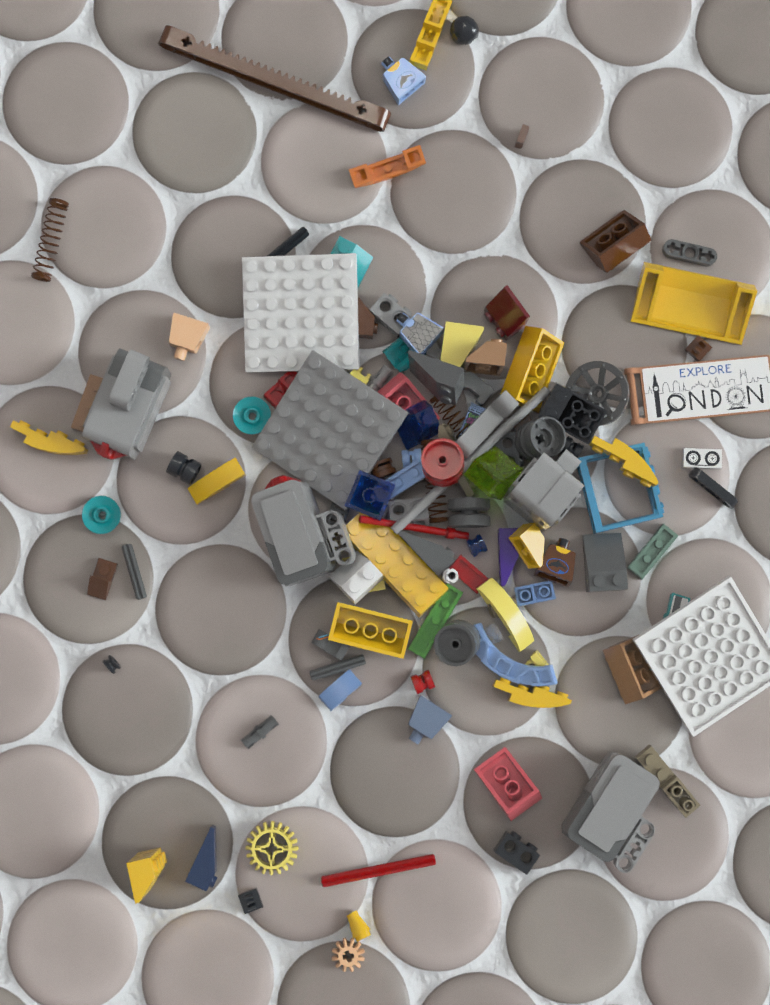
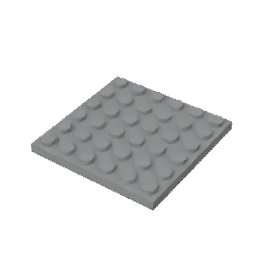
M312 350L252 448L347 510L409 412Z

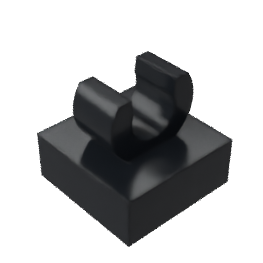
M257 888L238 895L244 914L263 908Z

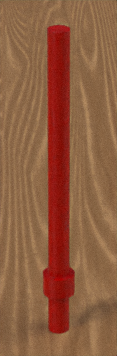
M364 515L359 516V523L389 528L397 522L395 520ZM409 523L403 529L445 536L446 539H469V532L457 531L451 527L445 529Z

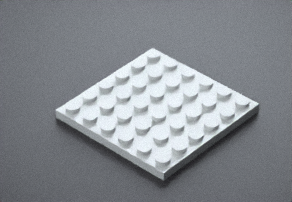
M356 253L242 257L245 372L299 371L312 350L343 370L360 369Z
M727 576L632 639L693 737L770 686V641L730 576Z

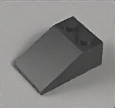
M409 350L410 372L442 403L456 406L464 389V368Z
M403 531L398 533L437 576L443 573L455 561L453 558L455 554L448 547L444 548L441 545Z
M621 533L583 535L586 592L628 590L627 568Z

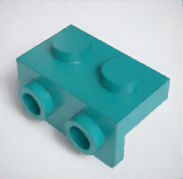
M401 337L382 351L395 370L404 372L410 368L408 358L410 348Z

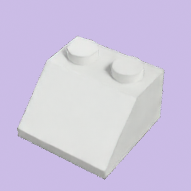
M358 551L355 552L356 558L352 564L340 565L329 576L354 605L383 580V574L370 560Z

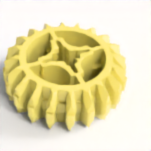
M271 821V827H268L267 822H264L263 830L258 825L256 826L258 833L251 831L250 834L254 839L247 838V842L252 845H247L245 849L252 852L246 856L247 858H254L250 861L251 865L255 862L258 863L255 870H259L260 866L263 867L262 874H265L267 869H270V875H273L274 869H276L278 874H281L280 867L287 871L288 866L286 863L289 865L294 864L290 857L297 858V854L292 851H297L299 847L292 844L297 843L298 840L297 838L291 840V837L294 835L293 831L289 834L286 833L289 826L282 830L280 829L282 826L281 822H279L278 827H274V821ZM269 833V841L267 843L256 845L257 840L263 834ZM275 833L283 836L288 845L278 843ZM273 839V844H275V846H277L278 849L274 850V853L271 857L272 853L269 852L270 850H268L266 847L270 846ZM257 851L266 853L269 863L263 861L258 856ZM288 851L287 856L281 862L275 863L277 853Z

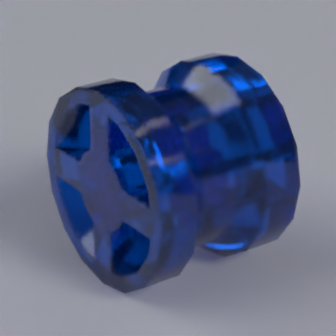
M480 534L476 535L474 539L466 540L473 557L478 556L480 552L488 551Z

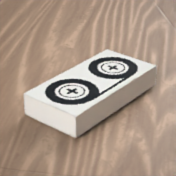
M683 448L682 468L721 469L722 449Z

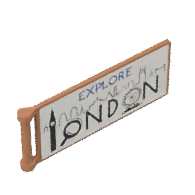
M769 355L624 369L630 389L631 426L770 412ZM634 374L640 375L645 418H639Z

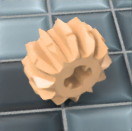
M346 937L343 938V945L337 941L336 946L338 948L332 949V952L337 954L332 956V961H338L335 965L336 968L343 965V972L346 971L347 967L353 972V965L360 968L361 965L358 961H364L365 959L361 955L365 953V950L363 948L358 949L361 946V942H357L354 945V938H351L350 943H347ZM345 951H349L350 954H354L351 955L350 959H348L347 956H343L345 955Z

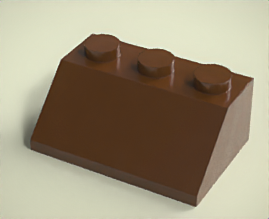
M623 210L580 241V245L596 266L608 273L652 240L645 223L626 210Z

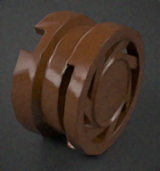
M391 457L376 463L371 471L370 478L372 482L397 472L391 464L393 462Z

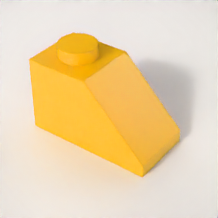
M535 523L522 524L509 539L528 569L540 568L543 565L544 537L540 528Z

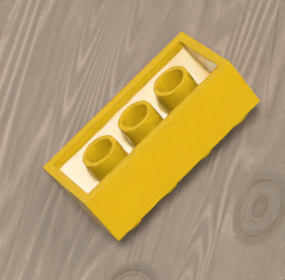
M525 326L501 393L506 390L519 402L518 406L522 407L544 386L548 389L564 342L543 328ZM543 401L532 411L539 413Z
M337 602L328 640L404 659L413 621Z
M161 847L138 852L126 863L135 904L139 903L151 890L164 869L165 863H167L165 851L162 852Z

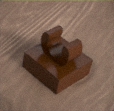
M698 335L685 348V351L699 362L712 347Z

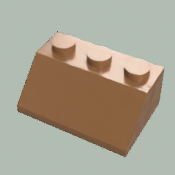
M491 339V341L484 343L466 358L463 365L464 372L500 376L505 366L507 343H503L501 339Z
M637 636L603 650L605 660L608 662L612 676L625 704L644 699L662 689L632 640Z

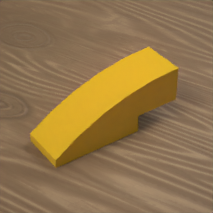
M235 457L187 489L198 505L226 489L232 483L246 476Z

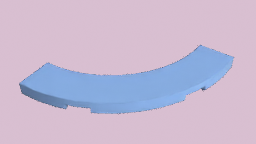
M482 623L474 624L479 631L481 639L480 648L476 655L491 671L517 684L549 686L558 683L552 664L532 666L510 659L493 645Z

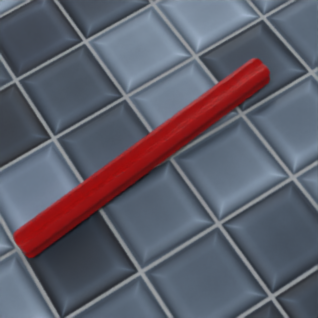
M434 854L325 875L321 877V883L323 887L433 866L436 864Z

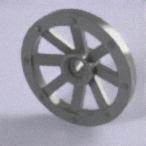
M591 361L581 365L571 374L566 384V388L574 392L588 394L587 400L594 402L598 406L601 404L603 409L607 411V417L603 418L599 426L608 425L617 420L624 413L629 402L630 389L625 375L616 366L607 362ZM600 368L598 384L595 383L588 370ZM606 370H608L616 378L604 386ZM581 375L590 385L589 389L575 386ZM620 383L621 396L610 394L609 391ZM599 391L602 393L601 397L597 396ZM607 399L620 402L613 413L607 403Z

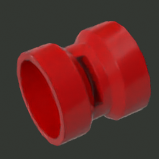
M429 670L424 671L421 675L410 676L417 694L422 693L425 689L435 688Z

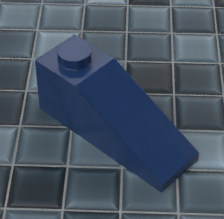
M214 825L210 827L185 882L204 891H207L209 887L213 888L218 878L214 876L217 871L216 826Z

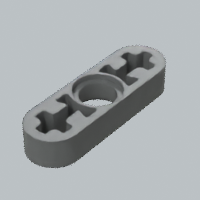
M674 239L666 241L662 247L664 256L705 267L713 265L717 260V252L709 247ZM673 245V248L677 250H674L672 253H670V249H668L667 247ZM685 249H693L695 252L694 257L688 258L685 255ZM699 251H701L700 255L705 256L707 253H709L712 259H710L708 262L706 261V257L700 256L699 260L696 258L699 255Z

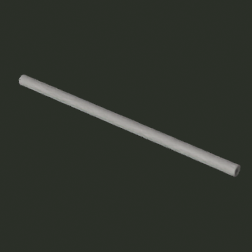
M544 386L477 447L469 457L465 458L463 473L550 394V391ZM435 486L391 526V530L397 535L448 487Z

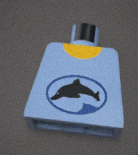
M390 57L382 61L381 65L387 70L383 74V82L398 105L425 84L426 76L405 58H401L396 63Z

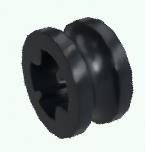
M111 655L108 656V660L104 659L102 661L113 674L116 673V669L121 668L120 664Z

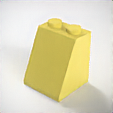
M446 321L440 361L462 368L466 358L480 340L484 327Z

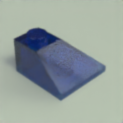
M423 400L406 409L409 413L397 430L406 450L421 444L420 442L423 440H428L438 435L439 421L432 405Z
M359 470L344 506L381 521L396 485Z

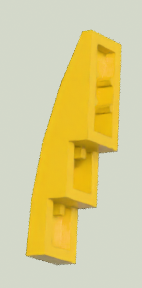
M452 0L432 1L409 61L413 66L427 70L452 5Z

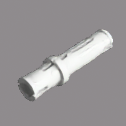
M453 568L446 569L441 575V579L445 583L450 584L451 582L452 584L458 580V572Z

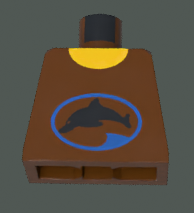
M559 538L557 546L550 544L543 555V565L535 570L534 576L569 587L573 580L576 556L575 552L568 550L570 541Z

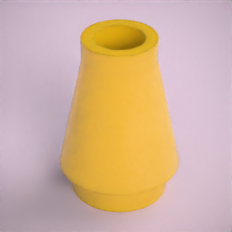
M357 910L347 915L352 937L357 942L371 935L369 932L370 928L360 917Z

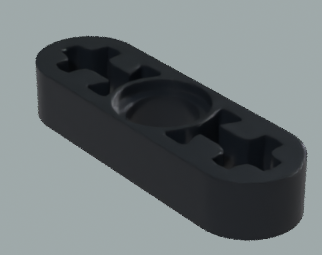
M694 467L689 473V477L726 507L733 509L738 503V499L699 468Z

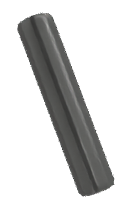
M132 544L123 545L122 551L136 599H144L147 595Z
M361 654L311 670V679L317 680L366 664L365 657Z

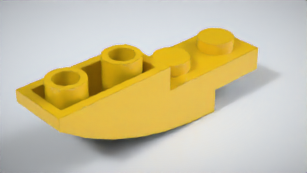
M13 420L10 428L26 435L23 443L35 449L59 455H81L88 452V449L84 447L85 443L77 439L71 441L67 439V434L59 430L57 433L50 431L48 437H46L48 433L38 428L34 431L30 429V424L22 420L19 423Z
M596 436L591 439L589 445L594 452L598 454L605 453L609 455L610 460L616 463L622 462L619 470L623 471L622 474L630 479L635 477L640 480L641 485L648 488L657 486L658 480L652 469L637 452L624 442L615 438L610 444Z
M500 677V680L495 679L492 687L510 693L507 701L519 705L552 708L568 705L572 702V700L568 699V694L557 691V694L549 692L550 688L547 686H533L530 693L528 692V687L518 684V687L510 685L511 681Z

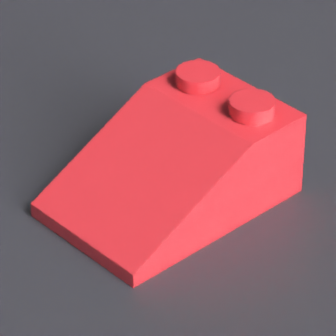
M401 372L378 391V393L409 412L399 429L411 443L440 419L439 415L412 382Z
M506 747L474 769L510 821L542 799L538 788Z

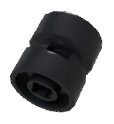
M177 451L171 459L166 473L175 478L180 476L181 481L191 485L196 479L202 464L194 459L188 460L187 455Z

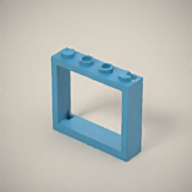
M645 442L629 446L645 460L655 474L654 466L650 465L649 462L651 455L648 447L645 446ZM597 453L578 458L582 461L577 470L580 482L585 485L582 490L593 534L663 517L664 505L659 501L660 489L657 484L655 487H646L653 514L602 526L587 463L608 459L609 455Z

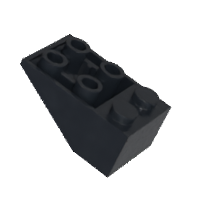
M556 382L542 406L538 418L546 416L555 418L562 424L566 433L589 445L607 411Z

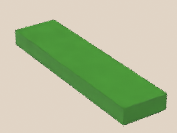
M446 583V586L449 588L448 591L433 605L408 650L424 659L434 644L436 634L444 627L463 594L462 591Z

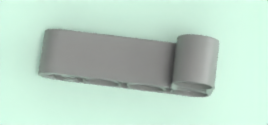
M506 390L455 441L462 449L465 458L469 457L499 423L519 405V402Z

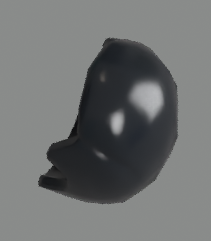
M460 16L452 22L450 35L454 42L460 45H468L478 38L479 27L473 18Z

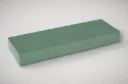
M663 523L627 566V569L643 580L678 535Z

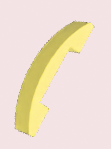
M493 578L488 579L476 588L486 604H491L511 634L508 637L518 652H521L534 642L531 630L522 613L506 591Z

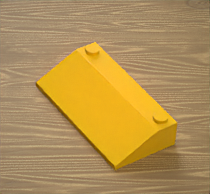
M643 262L631 322L742 345L757 295V289L752 284Z

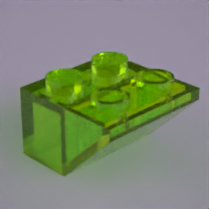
M495 446L474 459L464 475L488 497L502 500L508 491L507 489L517 479L523 469Z

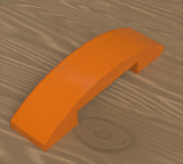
M418 145L403 150L401 154L370 165L363 164L349 169L354 187L358 188L395 178L426 164L421 146Z

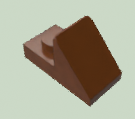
M98 558L93 576L90 575L87 595L103 600L107 599L118 566L117 563Z

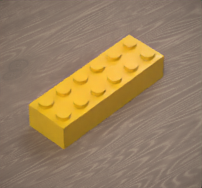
M368 504L346 524L353 548L372 562L383 574L384 581L420 617L449 588L391 528L359 523L360 515L382 518Z

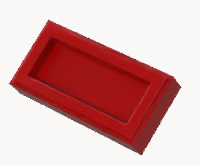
M461 554L449 567L450 569H455L458 572V578L476 594H478L476 588L489 579Z

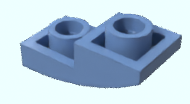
M551 581L514 588L518 607L556 599L553 582Z
M349 669L319 695V698L332 711L358 689L362 683Z

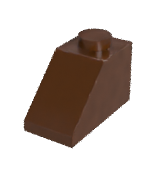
M358 297L359 338L373 339V334H377L378 323H375L374 315Z

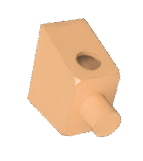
M173 313L169 344L176 348L174 358L185 361L187 352L196 354L210 329L209 324Z

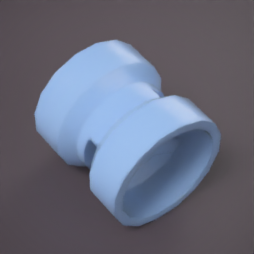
M421 448L414 449L413 451L401 450L403 468L421 457Z

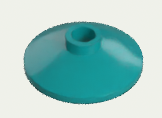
M253 396L240 400L233 410V421L236 427L241 432L250 435L261 433L271 417L268 404L261 398ZM251 413L256 414L254 420L249 419Z
M107 496L91 498L85 504L82 511L84 525L96 534H106L113 531L118 526L121 518L118 504ZM101 512L106 513V517L104 519H100L99 517Z

